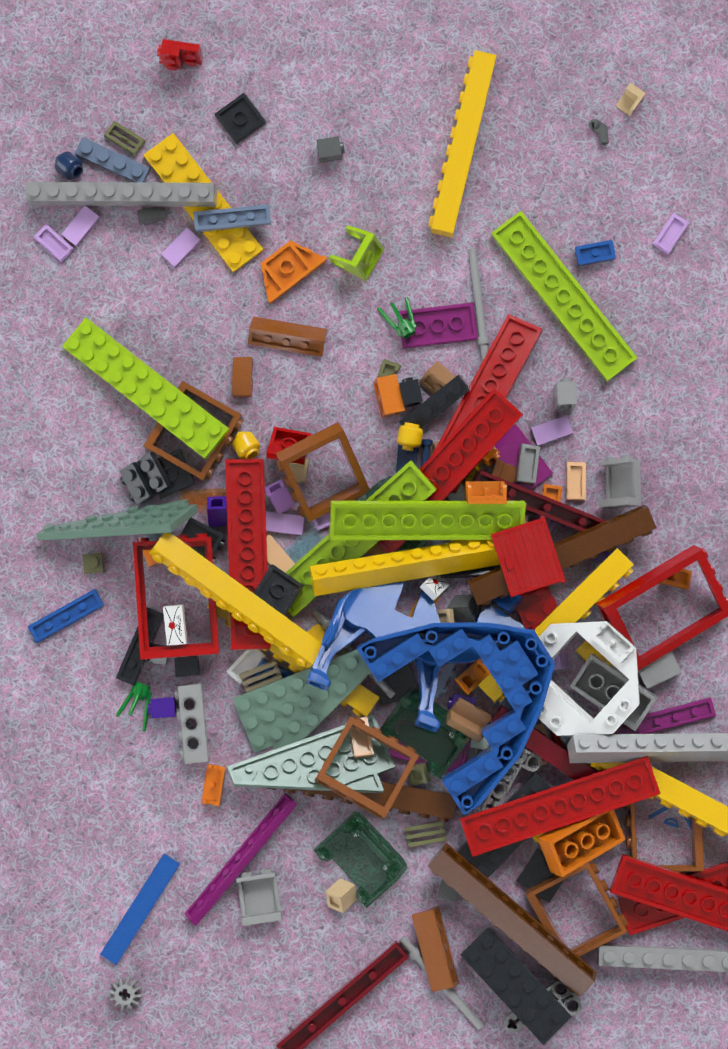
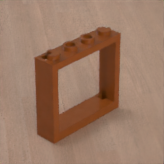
M182 381L177 389L185 395L187 392H190L233 417L228 425L230 431L212 452L201 472L156 447L166 429L158 422L145 442L144 448L150 452H155L157 456L163 457L205 482L206 479L209 480L214 474L215 470L213 467L215 463L219 464L224 456V453H222L224 448L231 445L234 439L232 436L234 431H239L241 428L243 416Z
M338 422L276 453L279 460L276 462L280 472L284 471L286 475L283 479L287 487L291 486L293 490L290 494L294 502L298 501L300 505L297 509L301 517L305 516L309 522L329 513L331 501H352L370 492V488L348 438ZM337 439L356 484L308 507L289 467V463Z
M350 716L314 781L384 820L419 755L416 754V750L412 747L400 745L399 740L392 736L386 737L381 734L382 731L374 726L370 728L365 725V721L361 718ZM351 727L356 728L410 759L384 807L325 774Z
M635 803L625 806V808H629V816L625 818L626 828H629V836H626V846L630 848V856L637 858ZM691 817L692 864L658 866L676 872L704 871L702 826L696 823L697 819Z
M591 861L564 877L554 875L526 890V896L542 925L564 943L538 893L587 868L617 925L571 948L579 957L627 933L626 925H628L624 914H619L616 909L619 907L614 896L610 898L607 892L609 887L604 879L600 880L598 876L600 871L596 863H591Z

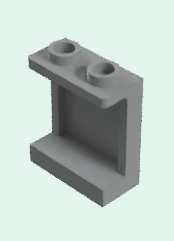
M631 455L621 456V459L610 457L606 458V461L599 462V466L606 468V499L599 500V508L618 509L641 506L640 460L632 459Z
M271 868L259 870L260 874L252 875V871L240 873V877L236 878L243 926L282 920L276 871L271 872Z

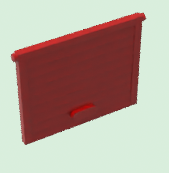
M541 516L540 519L491 534L511 597L559 582H566L544 516Z

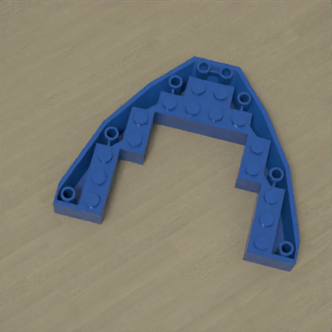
M432 623L376 637L358 645V652L378 682L428 650L440 667L471 646H474L513 709L481 729L490 747L443 776L442 782L463 815L481 805L521 756L543 709L555 662L536 632L531 629L493 623Z

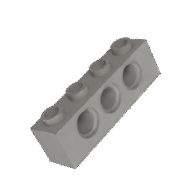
M203 684L178 686V690H175V700L179 702L180 710H177V720L181 721L182 728L178 730L179 740L183 741V748L180 749L181 760H185V764L209 762ZM188 699H192L195 702V707L192 710H188L185 707V702ZM191 718L197 722V726L193 730L187 727V721ZM191 738H196L199 742L196 749H192L189 746Z

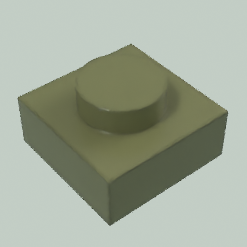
M102 553L82 555L84 574L104 572Z
M426 763L414 764L408 775L411 786L430 782L431 779Z

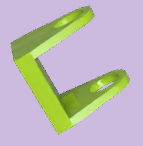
M347 225L344 230L349 235L362 241L352 261L335 255H329L328 260L367 282L385 249L375 234Z

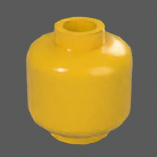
M405 422L404 425L399 427L397 443L402 445L403 450L413 451L414 448L421 446L423 430L419 428L420 425Z
M241 431L235 435L232 447L241 459H253L259 454L260 443L252 432Z

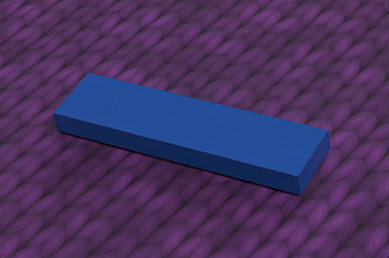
M93 589L27 627L35 642L39 643L105 605L97 590Z

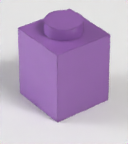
M281 479L265 488L278 514L288 511L295 505Z

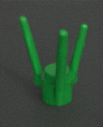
M405 297L410 321L408 319L403 320L393 302L390 304L399 320L397 324L399 327L380 307L377 308L379 313L397 332L398 336H402L403 339L415 334V328H417L408 297Z
M136 682L116 713V716H120L132 696L134 700L128 713L129 716L132 715L138 700L144 701L146 698L142 731L145 732L148 721V703H150L152 693L149 692L151 687Z

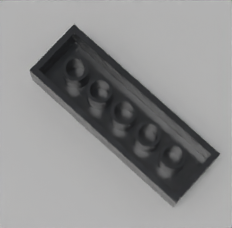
M533 772L503 804L550 789L551 787L536 772ZM526 839L473 857L466 840L457 849V852L488 878Z
M489 927L460 954L544 1046L573 1018Z

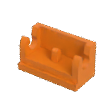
M397 374L376 378L373 384L381 418L404 412L405 407Z
M465 481V501L467 504H507V485L504 481Z
M207 764L201 803L214 806L221 805L227 766Z

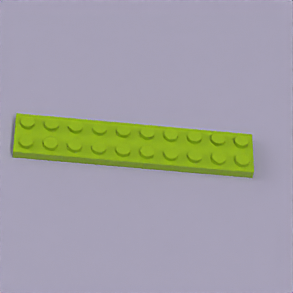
M519 211L491 232L494 240L606 382L637 359V356L522 211Z
M86 317L62 345L65 350L205 460H207L230 431L228 427Z
M411 460L366 501H425L437 489ZM328 534L286 572V574L304 585L288 612L295 617L317 597L314 596L311 584L310 566L361 558L380 540H330Z
M331 501L329 539L492 540L491 534L524 524L526 503L525 501H507V504H467L466 501Z

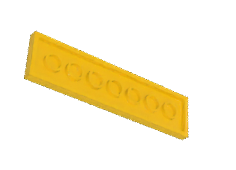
M174 133L143 155L164 183H212ZM217 190V207L183 208L194 221V212L231 207ZM247 227L202 232L233 273L264 251Z

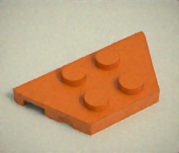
M290 240L261 262L269 304H272L327 261L326 256L314 253L312 250L301 247Z

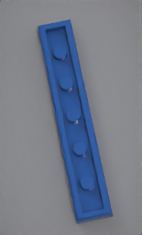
M165 853L162 855L100 953L101 956L115 965L118 964L181 863Z

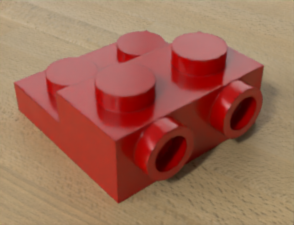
M162 39V45H158L157 56L159 57V63L163 64L168 70L176 71L177 69H182L183 62L193 67L197 66V64L202 65L203 56L199 44Z
M274 427L266 458L278 460L277 452L311 436V433ZM308 454L291 463L304 465Z
M548 586L521 594L522 601L516 607V610L524 628L535 630L558 606Z

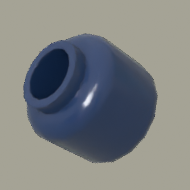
M66 151L56 157L55 170L66 179L72 180L82 174L83 163L76 155Z

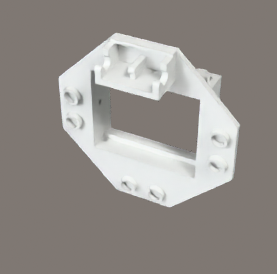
M607 621L550 624L539 636V639L553 660L572 638L579 633L629 680L595 718H592L551 680L543 709L538 719L557 736L613 734L640 705L637 648Z

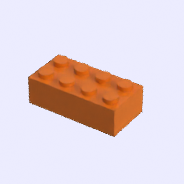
M615 810L548 831L537 837L550 872L560 877L566 876L625 841Z

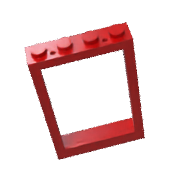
M207 533L196 534V538H188V535L176 536L189 547L204 546L205 558L214 564L212 537H207ZM138 538L137 542H133L140 660L220 654L216 601L208 598L211 643L149 647L143 550H152L157 541H149V538Z
M692 545L596 603L604 621H607L634 645L617 608L695 561L698 562L719 608L639 656L637 652L638 671L728 617V599L722 593L723 587L716 580V571L707 560L708 554L704 548Z

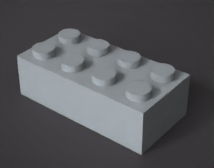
M591 654L570 685V688L603 709L629 679L595 654ZM639 684L640 705L623 723L636 731L658 697Z

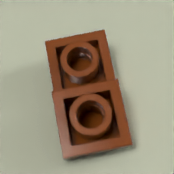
M233 357V398L252 397V357Z

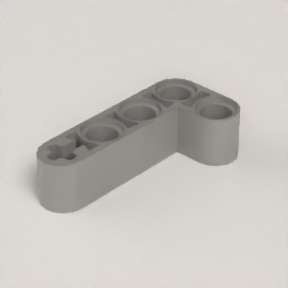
M524 748L521 756L497 784V788L493 789L482 804L476 808L484 811L501 805L521 767L531 772L537 771L542 764L541 758Z
M555 979L545 986L570 1015H577L581 1011L582 1005L575 993H571L567 989L566 985L562 993L555 991L556 986L562 983L560 980ZM570 1000H575L577 1002L576 1007L572 1010L568 1009L567 1003ZM512 1011L504 1015L503 1025L508 1032L516 1033L525 1027ZM510 1018L516 1020L515 1026L508 1025Z

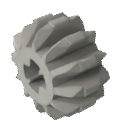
M130 976L126 977L125 982L122 977L118 978L119 984L113 982L112 986L115 989L109 990L110 994L115 995L110 998V1001H117L114 1005L115 1008L121 1004L122 1011H125L126 1005L132 1010L133 1004L138 1005L140 1003L137 998L143 997L142 993L137 992L142 989V986H134L138 981L137 979L130 983ZM125 989L130 994L127 998H124V994L121 993Z

